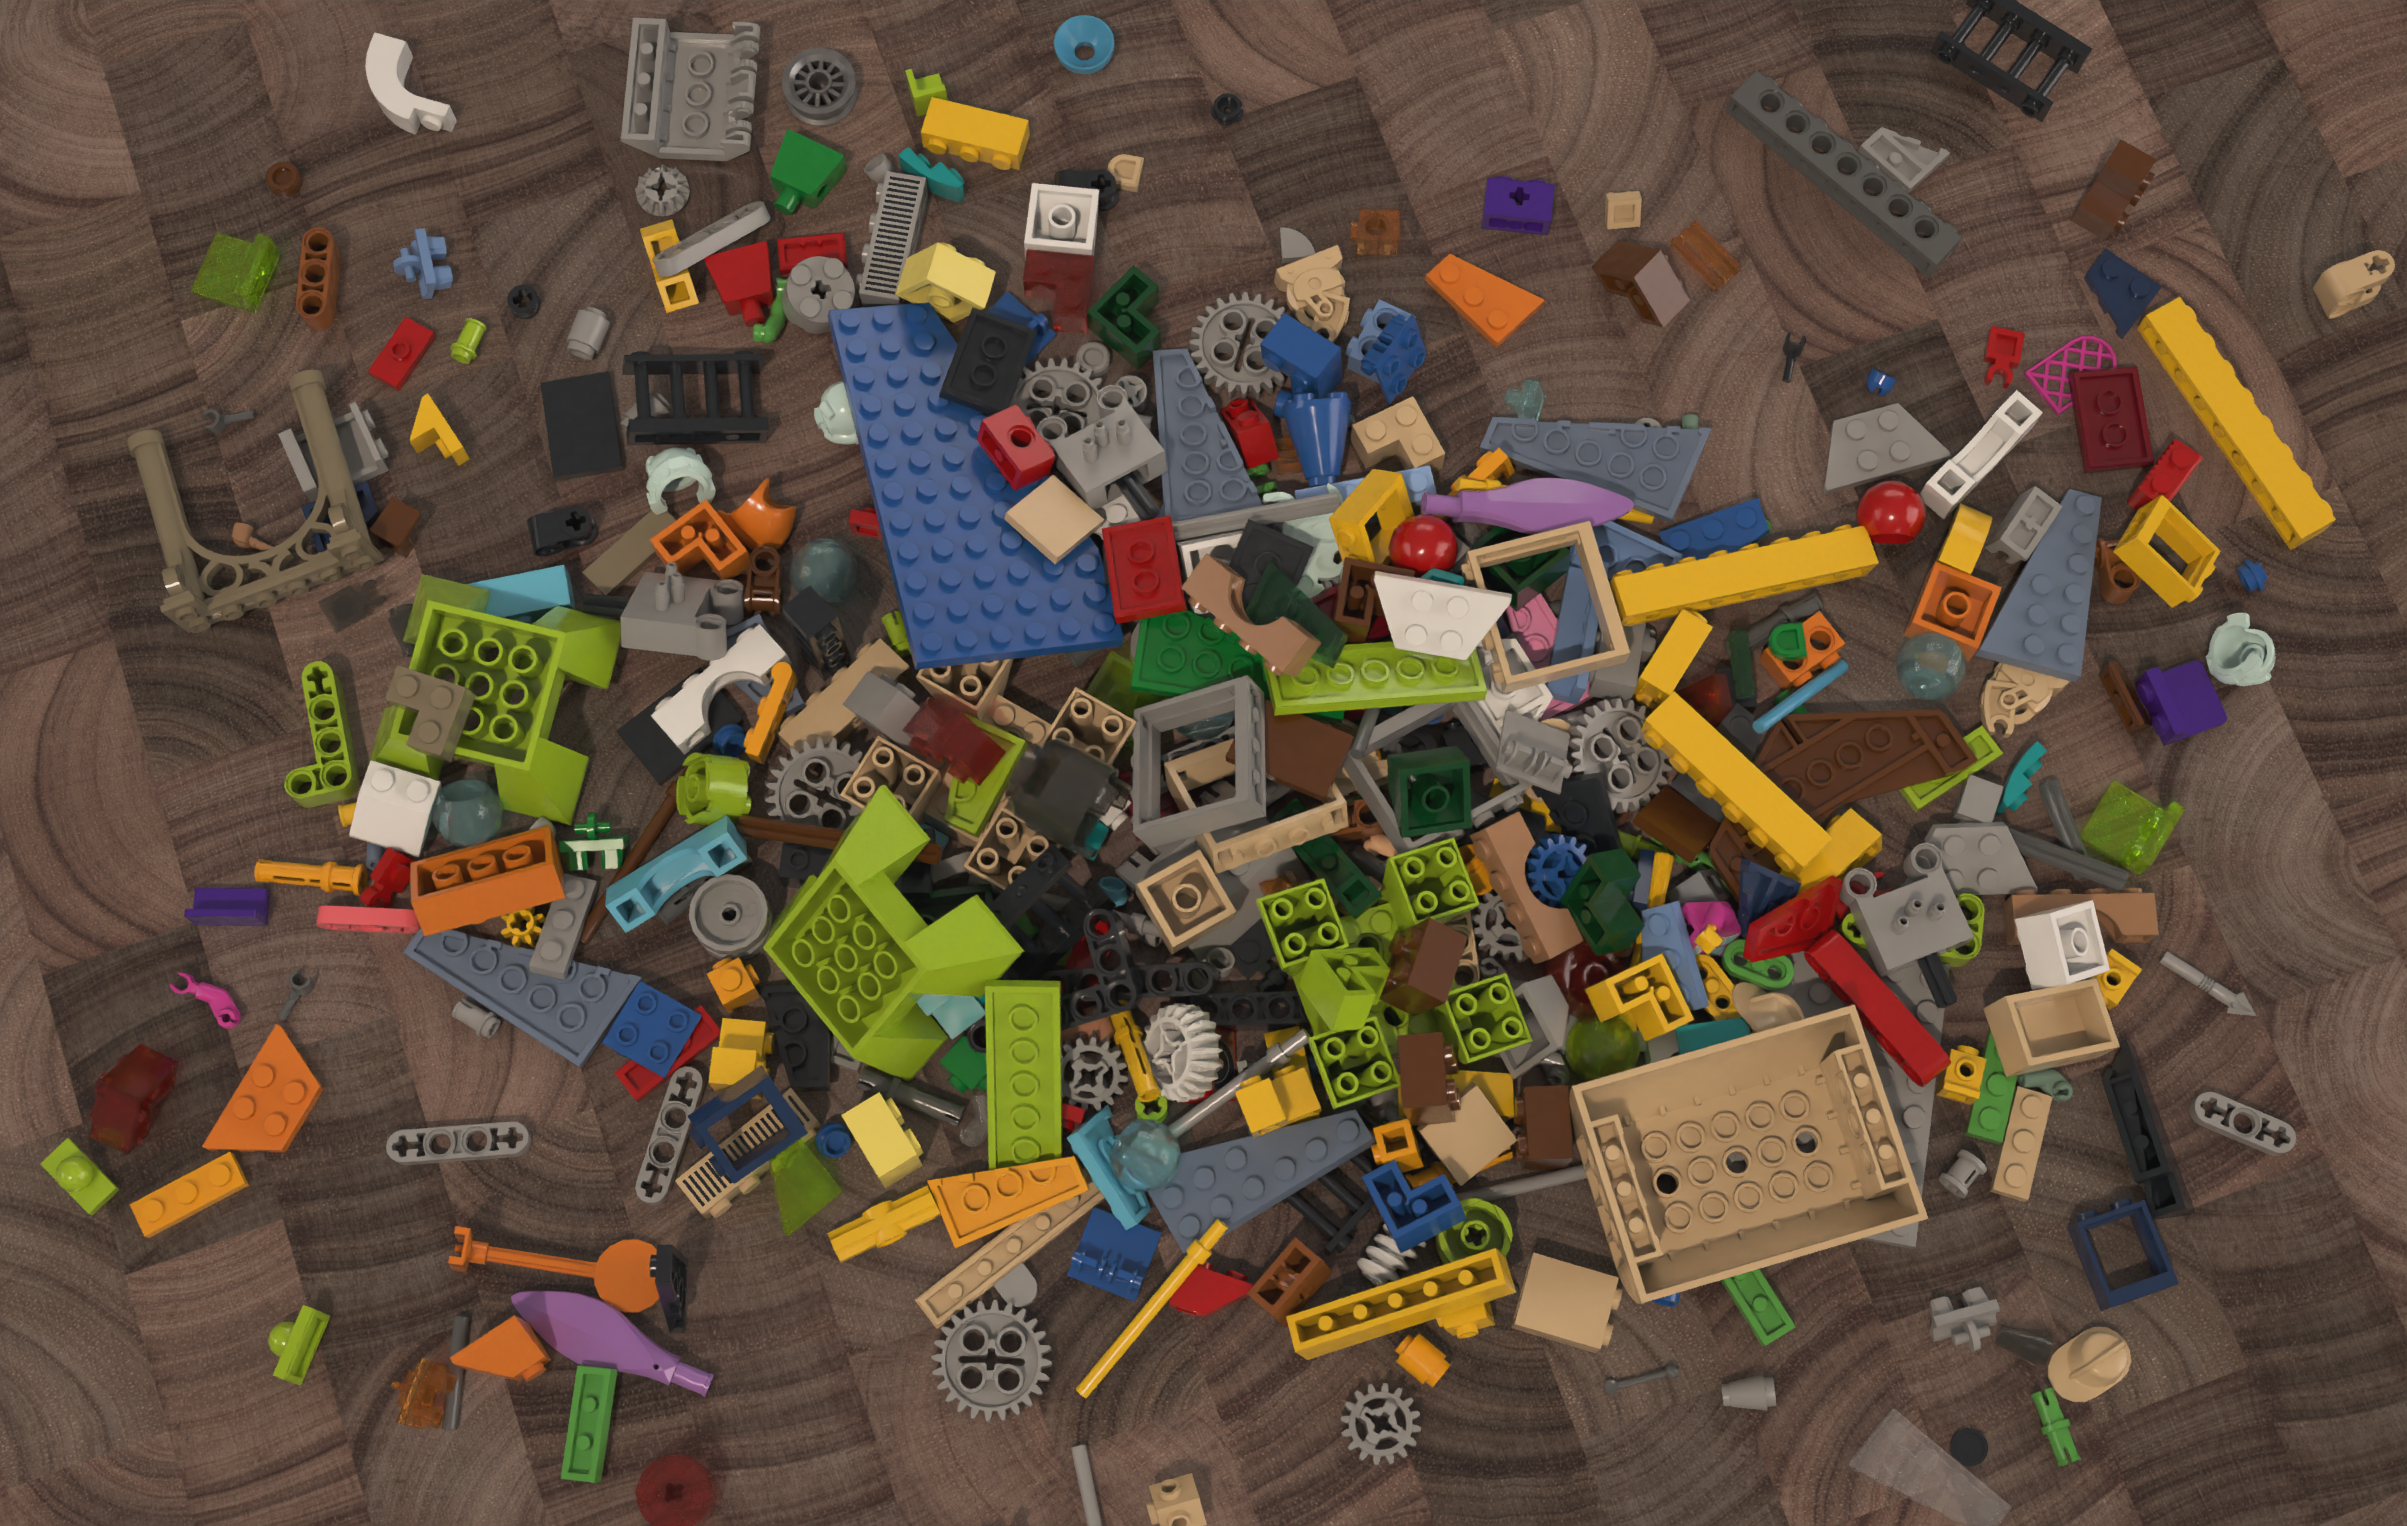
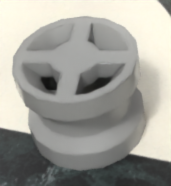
M1128 375L1120 378L1115 385L1125 389L1128 399H1131V401H1128L1137 414H1141L1147 407L1146 384L1137 376Z

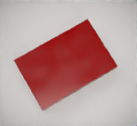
M1171 515L1102 528L1114 616L1117 624L1187 611L1184 590L1181 588L1183 584Z

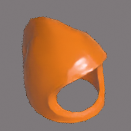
M765 478L753 494L731 513H725L722 510L717 511L718 515L738 540L751 550L765 545L775 550L781 548L790 536L796 518L797 506L780 505L772 501L769 496V478Z

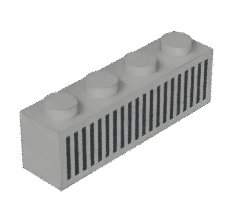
M886 171L884 183H878L876 203H879L877 213H872L869 221V233H872L870 244H864L862 252V263L865 264L864 272L857 275L855 282V294H859L862 307L904 304L905 299L895 294L906 259L914 255L928 197L925 177Z

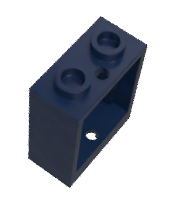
M762 1065L688 1115L694 1126L688 1132L700 1149L708 1146L714 1155L708 1159L720 1178L727 1174L733 1184L808 1134ZM762 1092L785 1127L731 1163L708 1128Z
M2129 1197L2109 1205L2111 1211L2101 1215L2098 1214L2097 1209L2090 1210L2075 1216L2077 1223L2067 1228L2100 1311L2179 1284L2145 1200L2132 1203ZM2130 1217L2154 1276L2110 1291L2086 1231Z

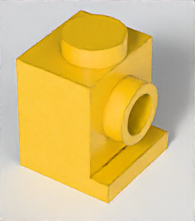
M2114 949L2106 953L2110 971L2086 979L2097 978L2104 1002L2109 1011L2118 1005L2135 978L2142 971L2140 967ZM2107 976L2117 982V985H2110L2107 982Z
M1959 1045L1957 1050H1949L1947 1055L1950 1058L1951 1064L1940 1073L1936 1095L1968 1105L1973 1104L1980 1096L1979 1090L1987 1059L1979 1057V1050L1969 1046ZM1960 1066L1970 1069L1969 1077L1963 1076L1960 1073Z

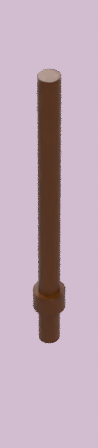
M688 766L685 767L680 776H685ZM672 781L665 792L667 797L608 887L637 869L677 807V781ZM606 890L586 919L579 940L584 945L588 944L609 912L605 906Z

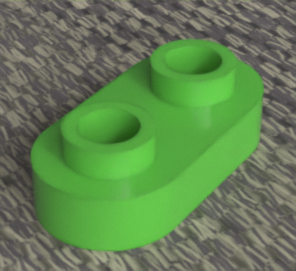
M1735 940L1726 947L1722 954V965L1731 976L1769 991H1780L1793 979L1794 967L1785 955L1754 963L1745 958V965L1739 966L1734 962V956H1743L1746 940ZM1768 969H1776L1779 972V978H1770Z

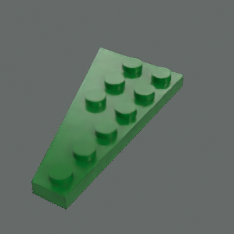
M1189 610L1141 619L1130 691L1177 697L1248 675L1264 692V699L1271 702L1262 661L1263 656L1258 652L1256 655H1253L1240 646L1238 642L1241 638L1233 631L1228 634L1215 625L1213 619L1209 617L1205 619ZM1344 710L1302 713V715L1314 720L1341 724Z

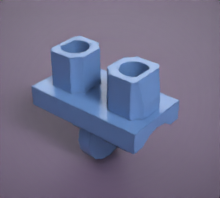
M425 228L415 229L416 240L411 242L413 255H411L410 248H402L400 250L401 257L393 262L394 272L405 275L407 282L416 281L415 273H417L422 299H432L434 290L451 288L453 282L450 266L433 267L432 260L445 259L447 254L444 237L426 236Z

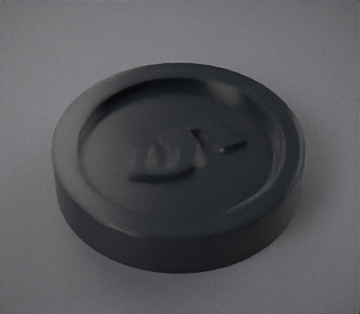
M1966 1428L1959 1430L1950 1440V1453L1953 1459L1963 1466H1976L1982 1463L1988 1454L1986 1438L1975 1429Z

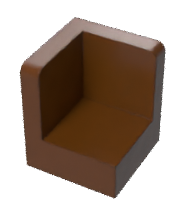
M392 497L370 529V532L377 543L407 558L414 548L408 537L422 515L418 510Z

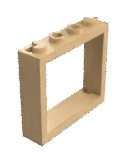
M1590 521L1467 551L1464 564L1461 565L1465 585L1471 584V587L1486 589L1480 568L1575 545L1608 651L1512 676L1495 622L1481 641L1484 650H1490L1494 662L1490 664L1491 675L1495 684L1500 683L1503 694L1626 663L1630 655V649Z
M1234 738L1164 763L1167 788L1180 812L1196 808L1187 791L1235 774V765L1226 761V754ZM1184 771V774H1183V775H1180V776L1178 775V773ZM1334 782L1326 801H1322V806L1219 843L1215 842L1210 832L1194 837L1214 874H1218L1348 827L1347 802Z

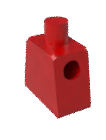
M763 241L704 258L709 276L728 315L742 314L745 325L748 327H754L756 323H764L765 318L762 308L772 306L773 301H775L772 259L767 242Z

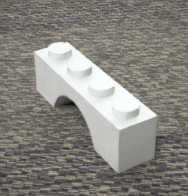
M2016 390L1992 415L1976 436L1954 458L1949 459L1925 484L1919 494L1924 503L1942 519H1945L2034 427L2043 412Z
M760 624L754 629L749 628L742 632L736 640L737 643L727 651L725 657L710 661V666L701 674L696 673L690 676L683 683V689L675 696L666 697L656 706V712L651 717L684 755L711 733L708 721L709 706L720 689L732 682L741 680L753 681L766 686L774 680L771 670L776 663L786 662L789 665L792 664L787 654Z

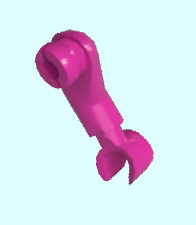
M177 973L187 979L188 987L185 990H181L175 984H170L171 989L175 993H191L195 995L196 999L207 1002L219 1026L231 1029L238 1025L241 1018L240 1012L225 989L205 982L198 983L189 973Z

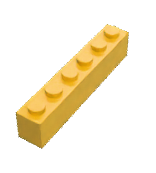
M1675 691L1645 719L1641 728L1645 741L1656 750L1661 749L1669 756L1670 764L1679 773H1687L1696 782L1695 786L1702 795L1709 799L1713 797L1722 806L1721 810L1724 815L1732 822L1742 824L1749 831L1748 836L1759 847L1763 848L1765 846L1775 855L1776 863L1786 872L1792 871L1798 877L1824 851L1833 839Z
M1494 1248L1286 1316L1295 1352L1310 1360L1516 1293L1506 1257Z

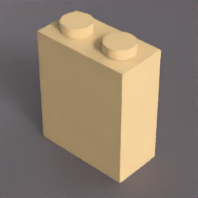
M1533 1253L1528 1261L1511 1328L1597 1353L1601 1350L1602 1345L1608 1346L1612 1335L1613 1325L1608 1323L1611 1309L1617 1311L1621 1300L1622 1289L1617 1288L1619 1277Z

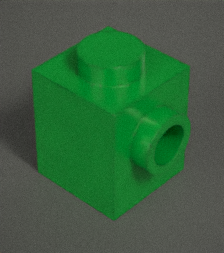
M963 1035L942 1058L940 1065L950 1075L947 1081L957 1091L964 1094L967 1090L975 1096L980 1090L983 1093L987 1091L986 1054L972 1050L967 1042V1037Z

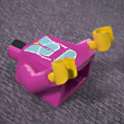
M1726 901L1685 903L1681 908L1694 955L1704 954L1713 959L1718 958L1731 942L1737 938H1742L1740 936L1741 927L1738 923V917L1735 916L1733 909Z

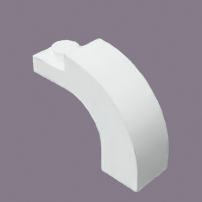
M374 33L367 51L365 68L369 86L384 114L395 125L415 135L420 124L433 131L443 129L452 132L457 120L450 105L416 96L404 88L405 77L413 59L406 41Z

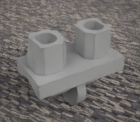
M1981 1287L1969 1289L1962 1293L1961 1300L1965 1308L1954 1310L1949 1297L1945 1296L1931 1300L1929 1312L1932 1322L1929 1333L1933 1342L1952 1337L1954 1345L1966 1343L1971 1352L1981 1349L1980 1338L1990 1336L1989 1327L1996 1325V1312H2000L1997 1300L1989 1301Z

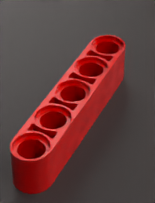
M1833 929L1828 931L1804 951L1803 955L1811 968L1846 1007L1855 1004L1861 1024L1915 1084L1920 1087L1926 1086L1951 1064L1950 1058L1944 1049L1837 931Z

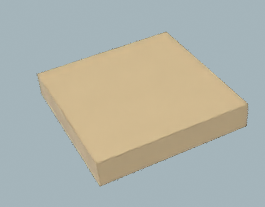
M1054 475L1007 511L1004 518L1005 521L1054 564H1057L1098 530L1104 521L1098 513Z
M1473 1082L1460 1092L1461 1110L1455 1111L1456 1122L1419 1125L1416 1128L1460 1186L1517 1141L1482 1091Z

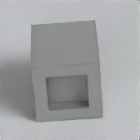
M1969 775L1961 785L1949 822L1954 824L1992 822L2004 786Z

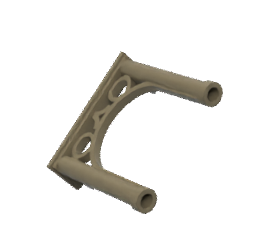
M305 370L294 374L289 379L290 389L318 476L319 487L316 503L310 516L297 532L281 544L266 551L244 556H229L212 552L201 546L190 531L161 432L157 430H144L131 435L127 439L130 455L137 462L167 568L162 570V577L171 597L163 599L164 605L160 606V609L165 616L186 632L199 633L206 631L211 627V624L222 620L238 619L246 611L254 608L270 607L278 599L289 595L299 596L305 594L313 586L321 583L331 584L337 582L345 574L353 571H367L373 568L375 563L384 560L383 554L371 542L326 398L325 390L327 386L321 371ZM327 511L332 526L326 523H322L327 514ZM315 533L330 534V543L326 544L327 550L314 555L307 554V543ZM193 551L209 561L208 565L201 572V576L199 575ZM295 551L305 561L302 564L285 569L287 564L295 558L292 554ZM223 567L236 571L237 577L231 586L224 587L221 590H213L212 580ZM243 568H248L252 573H264L267 577L248 583V573Z

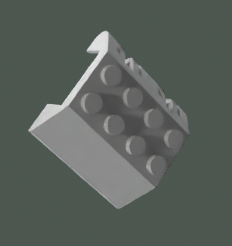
M633 18L621 141L661 159L729 161L750 151L752 124L742 119L753 114L757 63L749 58L757 55L759 52L758 43L761 27L751 22H733L732 26L735 35L670 32L666 19Z
M1220 779L1209 787L1213 795L1204 791L1199 796L1202 804L1205 806L1236 797V789L1224 779ZM1265 817L1211 831L1210 833L1215 842L1219 843L1270 823ZM1193 836L1149 848L1154 855H1157L1152 862L1136 851L1130 858L1138 868L1126 860L1115 869V872L1134 893L1138 883L1197 850H1201ZM1290 847L1273 853L1268 857H1262L1240 865L1235 869L1215 874L1237 911L1235 919L1184 947V949L1191 957H1195L1197 961L1205 962L1210 950L1217 947L1228 949L1262 918L1256 903L1257 899L1297 887L1301 881L1310 879L1309 874L1293 849Z

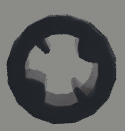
M519 285L514 287L508 294V305L517 318L527 320L538 314L541 302L532 287ZM527 296L529 299L526 304L527 307L521 308L519 303H521L522 297Z

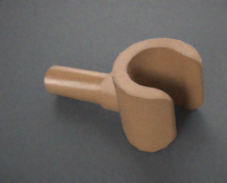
M244 523L234 524L232 537L237 546L242 548L253 547L261 551L273 548L271 545L252 538L254 531L252 526Z

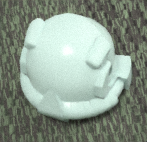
M838 381L824 391L820 406L814 408L815 421L818 429H822L827 440L842 445H858L843 381Z
M672 447L664 449L656 456H649L647 459L646 473H648L649 479L646 488L649 493H646L650 508L656 515L666 512L668 509L666 501L661 497L663 491L673 492L682 490L692 485L696 480L699 483L698 492L696 493L698 501L701 503L706 499L711 503L714 499L716 490L711 479L712 473L703 463L701 455H696L694 449L689 447L686 449Z
M2235 613L2227 616L2228 621L2223 625H2219L2214 631L2210 640L2208 655L2205 656L2211 675L2224 684H2236L2238 686L2257 685L2269 681L2272 677L2270 672L2274 667L2276 658L2273 640L2262 630L2248 629L2250 626L2249 614Z

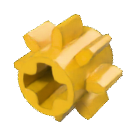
M535 907L510 913L509 916H501L508 927L503 929L501 934L504 938L514 935L512 939L514 947H519L521 942L528 943L532 948L535 947L534 940L540 936L542 930L539 924L546 920L543 914L533 916ZM526 920L527 930L521 932L519 930L521 928L520 922Z

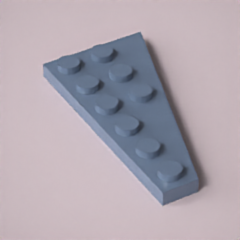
M1187 348L1153 351L1159 444L1165 451L1168 469L1167 472L1162 474L1164 515H1171L1172 522L1263 506L1258 496V491L1244 468V462L1224 422H1221L1216 412V406L1212 398L1207 394L1202 378Z
M1493 417L1480 445V452H1494L1500 448L1509 457L1512 464L1549 478L1576 480L1615 492L1630 499L1634 503L1632 509L1673 523L1710 437L1712 428L1699 427V430L1680 429V426L1656 428L1645 427L1644 424L1606 422L1578 424L1567 420L1539 422L1528 418Z
M2068 489L2059 503L2063 507L2022 569L1975 656L2075 683L2081 677L2101 497Z
M420 928L403 952L416 963L580 1069L584 1067L614 1024L639 981L643 982L644 980L640 976L627 975L611 971L608 968L575 962V960H572L565 980L532 973L529 969V963L534 950L506 945L491 939L486 940L454 930H447L424 937Z
M1351 1110L1276 1129L1254 1139L1253 1136H1248L1145 1162L1133 1167L1180 1249L1186 1256L1188 1254L1186 1249L1195 1239L1200 1240L1217 1218L1228 1226L1226 1232L1221 1236L1223 1237L1376 1143L1357 1111Z

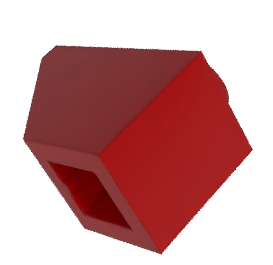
M1251 398L1236 399L1230 402L1227 407L1219 409L1223 422L1247 470L1279 459L1270 422Z
M1205 1262L1203 1265L1199 1263L1172 1295L1169 1308L1206 1319L1249 1297L1247 1293L1253 1287V1284L1247 1282L1248 1276L1227 1270L1226 1275L1212 1271L1213 1265Z

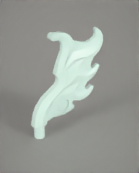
M1328 483L1326 485L1328 494L1338 493L1342 504L1343 498L1340 491ZM1273 492L1264 494L1262 502L1264 504L1295 500V498L1285 492ZM1333 513L1283 522V534L1314 547L1289 606L1293 603L1307 601L1321 594L1324 591V587L1318 581L1334 580L1340 576L1343 562L1339 564L1333 562L1335 554L1339 551L1329 522V518Z

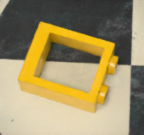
M1372 469L1330 516L1329 522L1342 562H1344L1345 557L1388 565L1391 562L1388 547L1394 529L1408 517L1415 516L1402 473ZM1377 512L1382 529L1370 542L1365 524Z
M2160 495L2138 509L2113 552L2173 608L2184 601L2190 603L2203 591L2201 585L2215 570L2214 562L2221 551L2163 495ZM2154 533L2188 564L2182 575L2148 544Z
M1681 610L1639 677L1637 687L1632 696L1633 700L1654 711L1672 694L1713 628L1707 624V620L1701 614L1694 611Z

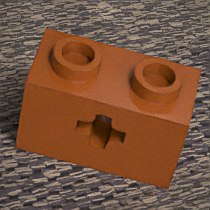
M1295 1237L1250 1289L1247 1295L1286 1328L1288 1326L1286 1316L1298 1313L1333 1271L1320 1257Z

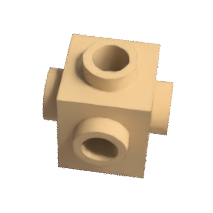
M1192 1473L1149 1486L1153 1501L1146 1503L1152 1525L1158 1523L1160 1526L1207 1525Z

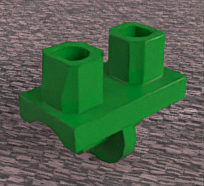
M591 812L587 815V823H576L574 825L575 834H587L588 837L567 838L559 841V853L565 852L569 871L588 870L590 868L589 851L601 850L602 869L621 868L623 864L624 849L629 846V835L599 837V833L612 831L611 822H599L597 813Z

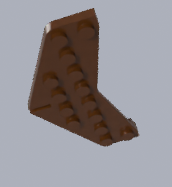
M1937 709L1788 714L1783 720L1800 744L1797 745L1780 720L1774 726L1754 765L1821 826L1839 805L1959 774L1975 765L1978 759L1944 712ZM1725 816L1708 847V858L1739 904L1740 864L1742 858L1777 873L1782 868L1776 863L1775 855L1765 846L1763 848L1759 847L1748 836L1749 831L1739 822L1734 823Z

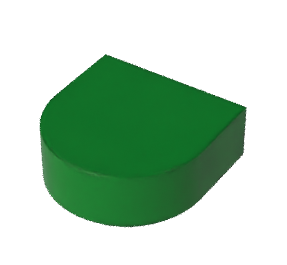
M1802 622L1781 624L1773 629L1767 644L1770 653L1775 658L1782 661L1802 660L1807 657Z

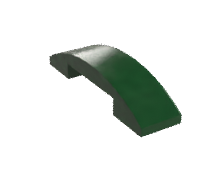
M1295 798L1269 821L1272 824L1308 810ZM1328 834L1292 847L1319 879L1324 878L1327 888L1355 920L1383 897Z

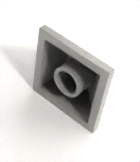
M1552 975L1523 983L1514 990L1533 1041L1499 1053L1513 1080L1522 1076L1563 1046L1569 1005Z

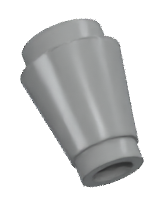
M1762 1373L1729 1382L1728 1384H1721L1724 1407L1731 1406L1768 1411L1767 1407L1776 1406L1773 1376L1764 1377Z

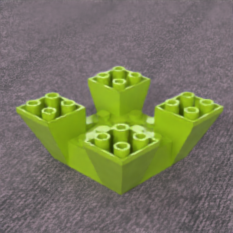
M421 574L403 639L404 642L415 645L409 669L442 680L446 675L454 673V684L466 687L475 695L477 687L481 683H490V688L485 695L479 697L476 695L453 758L495 767L501 808L503 810L536 818L545 816L550 821L571 826L589 757L548 741L564 680L608 690L621 643V621L556 606L533 624L485 614L491 592L488 589ZM498 647V657L494 661L486 662L487 652L492 648ZM517 690H524L523 700L516 705H511L512 694ZM394 705L384 708L370 760L439 781L444 760L417 752L406 745L417 713ZM474 716H480L479 726L473 731H467L469 719Z
M884 784L877 789L844 831L818 878L814 874L810 875L777 916L763 948L853 1059L893 1076L901 1077L909 1082L949 1038L930 1015L927 1016L917 1004L918 1000L924 994L982 997L985 995L986 980H999L1024 950L978 895L971 897L928 926L894 884L930 841V838Z
M1454 837L1389 857L1381 888L1383 897L1379 899L1378 906L1368 909L1356 920L1352 915L1342 918L1338 917L1324 878L1256 900L1280 968L1293 978L1314 1036L1307 1040L1333 1109L1401 1086L1399 1075L1392 1060L1399 1057L1397 1037L1399 1035L1442 1032L1446 1042L1453 1044V1050L1457 1053V1059L1463 1064H1469L1533 1041L1507 973L1461 988L1457 987L1456 981L1453 979L1446 1003L1415 1016L1379 1000L1377 1005H1372L1362 1030H1345L1342 1032L1329 1029L1298 986L1311 950L1358 948V945L1364 948L1374 947L1388 965L1391 956L1389 945L1396 933L1429 918L1445 924L1479 906L1480 903ZM1384 1013L1389 1014L1393 1018L1394 1026L1386 1022Z

